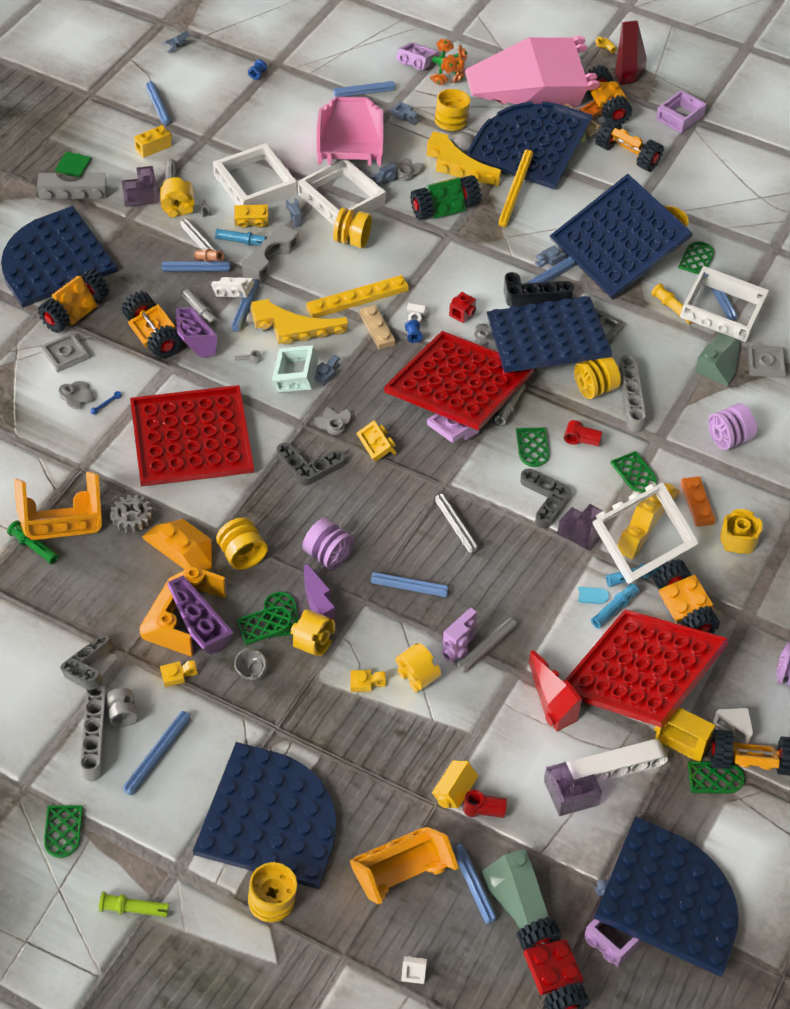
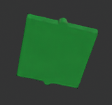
M66 151L55 168V172L66 174V176L81 177L92 159L89 156L80 155V153L76 154Z

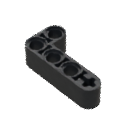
M508 272L505 275L504 295L506 304L510 307L573 299L574 284L569 281L522 284L519 274Z

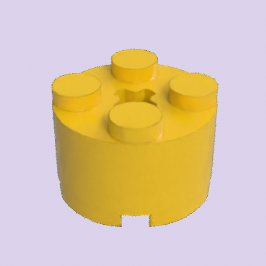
M174 177L167 179L160 188L161 208L169 217L173 218L193 212L194 188L190 181L187 180L186 182L182 178Z
M735 509L732 513L726 515L720 532V541L723 544L724 550L739 554H751L758 545L762 531V521L759 517L757 519L753 512L746 509Z
M305 609L298 623H294L291 628L293 647L314 656H322L332 642L329 637L331 633H335V621Z
M415 643L395 658L399 666L397 669L398 674L402 679L407 678L410 681V687L414 692L422 690L441 676L438 664L434 666L432 662L434 657L421 643Z

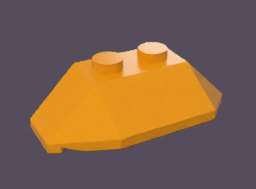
M184 519L157 524L142 536L145 541L185 570L191 567H197L206 571L212 569L211 538Z

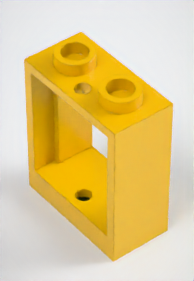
M679 707L663 728L655 726V739L660 740L661 744L697 762H701L709 748L715 725Z

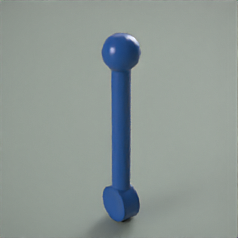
M116 391L114 393V396L100 404L98 407L92 408L90 410L91 414H97L98 410L106 406L114 399H120L121 392Z

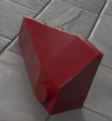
M637 20L622 22L615 75L620 85L635 83L645 72L647 57Z

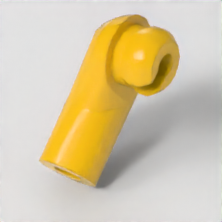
M596 38L595 42L599 48L608 49L611 53L617 51V47L608 38Z

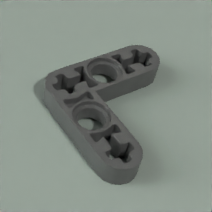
M281 443L277 446V458L302 485H310L345 465V454L340 450L331 451L307 463L291 444ZM297 461L300 465L292 466L291 463ZM324 465L327 468L324 470L317 469V466Z
M524 469L521 472V484L548 497L536 513L535 524L539 528H549L570 500L571 489L567 485L536 470ZM546 483L549 484L551 487L543 488L541 487V484ZM556 504L558 508L552 509L548 505Z
M108 635L97 637L60 666L64 677L87 690L98 688L103 683V679L99 671L90 667V665L113 648L110 637Z

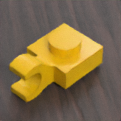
M195 660L188 661L183 666H181L180 661L160 666L165 687L185 683L184 677L198 674Z
M350 670L351 692H371V686H386L385 672L383 671L371 675V670Z

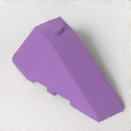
M192 307L176 308L177 334L199 357L215 356L218 338L216 333Z
M184 575L169 581L167 585L193 639L204 651L211 655L226 648L234 632Z

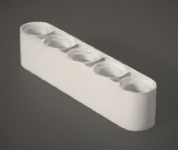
M654 739L572 760L566 763L563 768L571 787L580 788L660 767L668 761V757L660 740Z

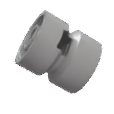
M116 688L108 692L106 702L111 725L127 727L135 723L137 712L134 706L135 701L132 690Z

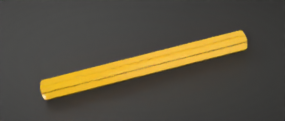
M526 149L524 151L498 221L500 227L508 225L533 157L532 150Z

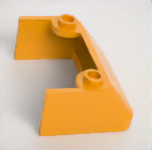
M90 471L86 472L87 491H80L74 496L73 508L36 511L35 501L27 497L26 482L18 478L14 479L16 510L25 536L32 540L98 532L102 526L99 475Z
M197 567L188 568L168 579L140 626V635L144 640L190 657L193 655L192 636L175 630L177 619L173 613L177 605L167 585L168 582L184 575L195 589L223 599L226 598L225 577Z
M429 827L415 830L350 860L352 869L368 899L378 905L383 903L382 899L386 898L389 887L427 871L433 872L436 875L444 872L446 867L454 870L459 869L448 836Z

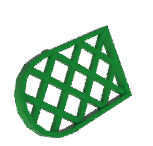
M701 241L690 243L686 248L678 269L699 275L702 267H708L713 258L714 250L712 246ZM702 249L703 253H699L697 250ZM695 251L696 254L691 255L690 252ZM706 254L708 258L703 259L701 256ZM694 257H699L700 260L695 261ZM691 259L693 262L688 263L686 260ZM703 262L704 265L699 266L698 263ZM695 264L696 268H691L690 265Z
M545 427L516 428L520 460L530 467H540L546 464L549 458ZM531 432L535 436L533 438H530L527 435ZM537 437L542 439L540 443L535 441ZM527 438L530 441L525 443L522 439ZM533 442L537 446L532 448L529 446V444ZM526 447L531 450L528 454L523 451ZM540 447L544 451L539 453L538 451H536V449ZM534 452L538 456L536 458H533L530 455ZM528 457L533 461L528 462L525 459ZM540 457H542L543 459H545V460L542 461V462H539V461H538V459H539Z
M636 451L610 462L625 483L636 492H646L645 488L649 486L647 484L648 480L656 484L655 474ZM624 461H631V465L624 464ZM633 463H639L640 468L634 467ZM626 467L630 469L629 472L622 471V468ZM631 470H638V475L631 473ZM641 471L648 473L647 477L641 476ZM633 476L637 477L636 481L629 480V477ZM639 478L645 479V484L638 482ZM637 485L644 486V489H639L636 487Z
M275 592L267 596L264 601V609H266V604L274 607L279 601L284 604L282 607L288 606L292 609L289 612L290 614L295 611V617L291 615V619L294 621L290 624V627L286 631L269 638L293 635L289 630L294 623L299 621L294 598L288 593ZM285 596L289 599L287 602H285L281 598ZM271 598L276 599L273 604L268 602V600ZM279 610L277 614H284L285 612ZM283 620L282 623H281V625H282V624L286 625V624H287V623L285 622L286 620Z
M280 606L269 607L237 618L245 646L286 631L292 621L289 611ZM279 610L285 612L283 616L277 614ZM266 614L272 615L270 620L264 619ZM275 617L281 618L278 623L272 622ZM253 618L259 620L256 625L250 623ZM283 620L288 621V623L285 626L281 625ZM262 621L267 623L265 628L259 626ZM270 624L276 626L273 631L268 630ZM248 626L254 627L251 633L245 631ZM256 629L262 630L260 636L254 634Z
M711 762L687 763L691 793L731 794L739 791L744 784L745 777L743 771L732 763L730 769H722L725 771L722 775L716 772L718 768L712 769L709 767ZM704 767L710 771L707 775L701 772ZM733 768L739 772L736 776L730 772ZM698 773L704 777L700 782L694 778ZM712 774L718 777L715 782L709 778ZM727 774L733 778L730 782L724 779ZM705 780L712 784L709 788L702 784ZM720 780L727 784L724 788L717 784ZM735 780L740 783V786L737 788L732 785ZM693 781H694L695 783H697V785H696L694 788H693Z
M82 805L47 806L43 839L44 847L49 855L56 858H65L72 855L78 849L81 833ZM66 811L69 816L63 820L59 815ZM80 811V813H79V819H78V818L75 816V814H77V813ZM52 812L54 816L49 819V814ZM58 818L61 822L55 827L51 822ZM70 818L76 821L72 826L66 823ZM48 824L53 828V829H52L51 831H49V832H48ZM64 824L68 829L61 833L58 828ZM77 825H78V833L73 829V828H75ZM56 831L60 836L53 840L50 835ZM71 831L75 836L69 840L65 835ZM61 838L67 842L62 847L56 843ZM47 839H49V840L51 841V843H50L48 846H47ZM75 839H77L76 845L72 843ZM53 845L58 848L54 853L49 850ZM70 845L73 849L66 853L63 849Z

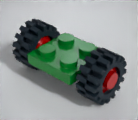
M473 175L463 178L456 177L428 184L427 188L412 190L410 199L412 200L411 204L412 209H414V215L416 214L418 220L432 216L433 218H439L465 211L466 207L479 205L480 201H482V194L480 193L481 188L479 189L480 185L477 183V178L475 179Z

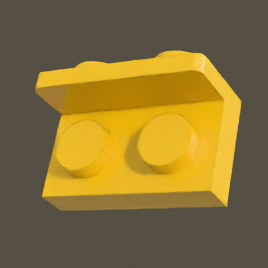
M268 204L234 205L235 226L242 228L247 226H268Z
M375 420L356 433L375 462L390 451L393 455L397 454L394 449L396 444L391 437L387 438L386 436L388 434L387 430L382 424L379 426Z

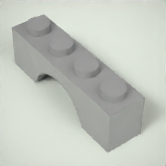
M39 173L37 183L39 199H106V173H88L85 178L74 182L63 181L57 177L56 173Z
M281 224L247 259H244L242 262L243 276L254 280L257 279L260 284L269 275V261L267 259L276 254H290L299 245L298 232Z

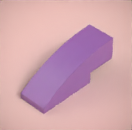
M308 564L304 565V587L311 611L334 620L335 607L330 602V590Z

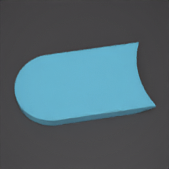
M578 587L580 594L578 602L604 604L609 599V594L605 589Z

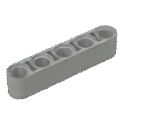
M627 354L623 355L620 359V387L627 428L631 432L637 433L643 430L646 413L637 360L634 356Z
M103 683L96 689H86L80 763L83 777L87 781H96L102 775L107 712L106 690Z

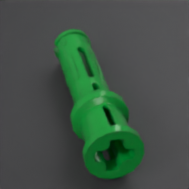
M19 520L9 525L7 529L8 535L17 538L21 545L30 547L48 561L49 564L53 565L56 563L59 555L40 540H32L26 537Z

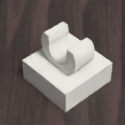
M408 303V320H412L413 316H417L418 321L421 323L422 317L426 316V306Z
M404 956L401 981L424 984L427 959Z

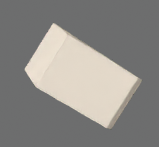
M748 708L718 709L713 723L722 730L733 731V738L740 743L750 744L753 730Z

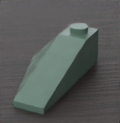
M719 333L699 355L695 372L728 386L736 373L740 340Z
M525 849L503 855L482 871V876L489 893L500 902L503 910L511 915L519 929L525 928V925H530L533 921L536 922L538 919L542 918L543 920L545 917H549L533 867Z

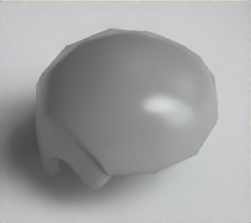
M458 133L453 136L451 142L466 154L473 142V138L467 133Z
M246 648L237 654L234 660V667L242 678L255 681L265 675L268 663L260 651Z

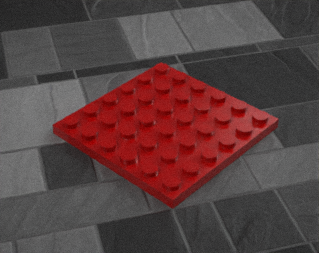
M441 331L384 386V392L479 431L534 373V369L504 373L498 352Z
M240 385L130 398L141 487L254 473Z
M624 609L565 680L573 686L582 698L581 702L663 728L729 643L728 639L722 636Z

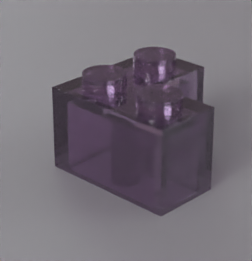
M153 166L137 167V179L121 180L125 207L158 203Z
M589 504L583 512L571 507L559 521L557 533L576 543L579 547L591 551L601 539L592 522L597 519L596 515L601 513L602 510L592 504Z
M566 762L546 767L544 782L559 817L600 804L602 791L594 774L574 780Z

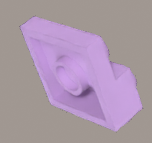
M411 42L398 49L396 60L400 61L403 65H412L417 70H424L430 67L434 56L438 57L439 51Z
M435 414L427 419L428 426L452 443L460 438L467 440L479 433L478 430L439 414Z
M469 608L443 633L442 655L448 662L454 664L459 659L462 660L468 653V643L476 635L477 611L473 608Z

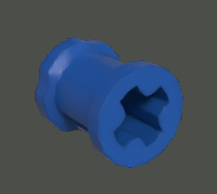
M257 59L253 67L248 69V75L252 79L258 80L261 73L267 70L266 63L261 59Z
M409 320L405 323L408 341L410 343L420 342L423 339V334L420 331V322Z

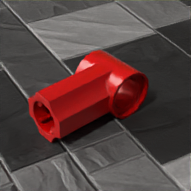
M571 420L567 424L563 438L566 443L571 445L581 442L599 447L603 431L584 427L580 421Z
M470 790L465 795L462 808L464 814L469 817L485 815L504 818L507 799L486 796L478 790Z

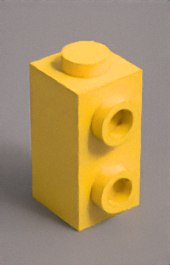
M163 125L134 136L135 149L143 158L172 146V134Z
M452 761L432 794L443 808H459L465 799L466 793L470 791L479 775L468 761Z

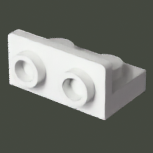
M222 277L220 282L213 281L211 286L216 297L247 298L254 285V281L252 278Z

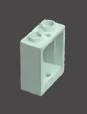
M313 345L279 349L272 378L278 393L312 389L318 363V355ZM306 361L303 372L284 374L287 363Z

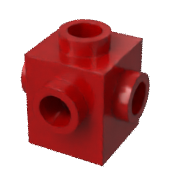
M461 292L452 299L449 307V316L464 323L470 316L475 314L477 309L476 299Z

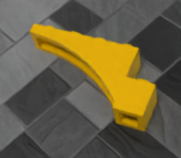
M432 132L427 142L426 156L437 158L436 172L461 178L473 175L475 179L477 178L478 182L499 186L501 178L500 169L487 166L470 158L449 140L447 134Z
M269 299L251 303L255 328L266 329L273 326L278 344H290L298 340L306 341L313 337L322 338L329 334H342L347 331V317L321 319L297 315L272 304Z
M664 483L672 499L675 500L680 490L676 489L672 484ZM656 494L643 500L636 506L630 525L622 531L617 547L623 556L633 560L639 554L649 534L665 512Z

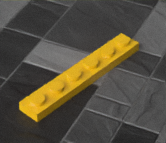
M399 275L307 302L306 309L312 318H319L409 291V286L403 276Z

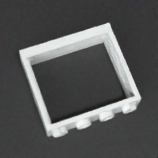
M266 143L213 162L214 175L237 205H269L297 194V179L293 178L289 169L285 168L281 159L277 158L273 149H270ZM266 159L284 183L246 195L229 171Z
M339 159L331 165L297 181L298 195L333 225L340 210L315 189L343 174L370 196V198L348 209L355 210V217L359 211L370 213L385 205L386 192L383 188L379 187L363 171L359 170L347 159Z
M703 266L683 305L680 317L746 342L765 303L769 290ZM702 284L756 304L757 306L748 325H742L692 306Z
M663 482L658 485L653 483L645 488L646 492L642 494L639 491L628 497L630 501L623 503V501L618 502L612 506L614 510L608 513L606 510L596 515L597 519L592 522L627 584L699 544ZM656 494L684 543L632 572L605 527L604 522Z

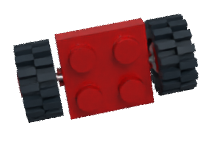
M545 917L542 920L541 918L536 922H531L530 925H525V928H521L517 932V937L540 996L548 994L544 998L547 1009H584L588 1006L590 1001L582 984L584 979L567 939L560 940L562 935L553 917Z

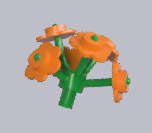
M440 39L436 46H438L439 51H442V55L439 57L434 56L432 59L433 63H437L440 66L439 74L436 73L430 76V79L437 85L445 84V82H448V78L442 74V70H446V73L452 72L456 75L452 80L453 83L460 82L465 75L464 63L468 57L467 50L460 44L458 48L459 53L445 56V51L449 52L450 49H454V45L450 40Z

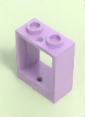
M680 90L658 107L656 120L682 134L704 117L706 103ZM681 106L692 113L684 117L673 110Z
M594 919L586 927L584 937L591 947H596L609 963H614L617 967L644 942L633 937L620 950L597 930L603 922Z

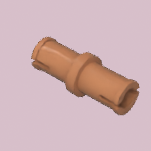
M198 249L194 253V258L198 261L221 262L225 257L224 252L221 250Z

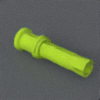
M102 891L100 896L99 912L109 910L116 911L121 915L125 912H132L164 918L168 916L167 909H169V903L130 899L125 894L120 896L110 895L105 891Z

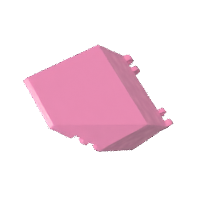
M582 36L529 37L465 70L472 96L491 101L492 99L500 100L503 104L507 102L512 104L524 102L542 104V102H551L560 105L568 103L573 107H578L586 91L596 89L600 84L599 81H595L597 79L595 73H588L586 75L584 73L578 53L587 51L588 47L584 44L585 38Z
M335 97L329 101V104H325L324 108H319L317 121V164L321 165L322 159H327L328 165L332 164V159L368 160V165H371L372 160H377L378 166H381L383 162V109H378V105H374V102L368 97Z

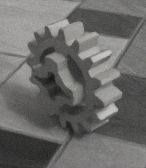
M127 495V499L120 497V502L114 501V506L110 508L113 526H117L118 530L125 528L126 533L129 529H132L133 533H135L136 528L143 530L142 526H148V521L152 520L153 513L150 502H145L144 497L138 499V495H135L134 498Z

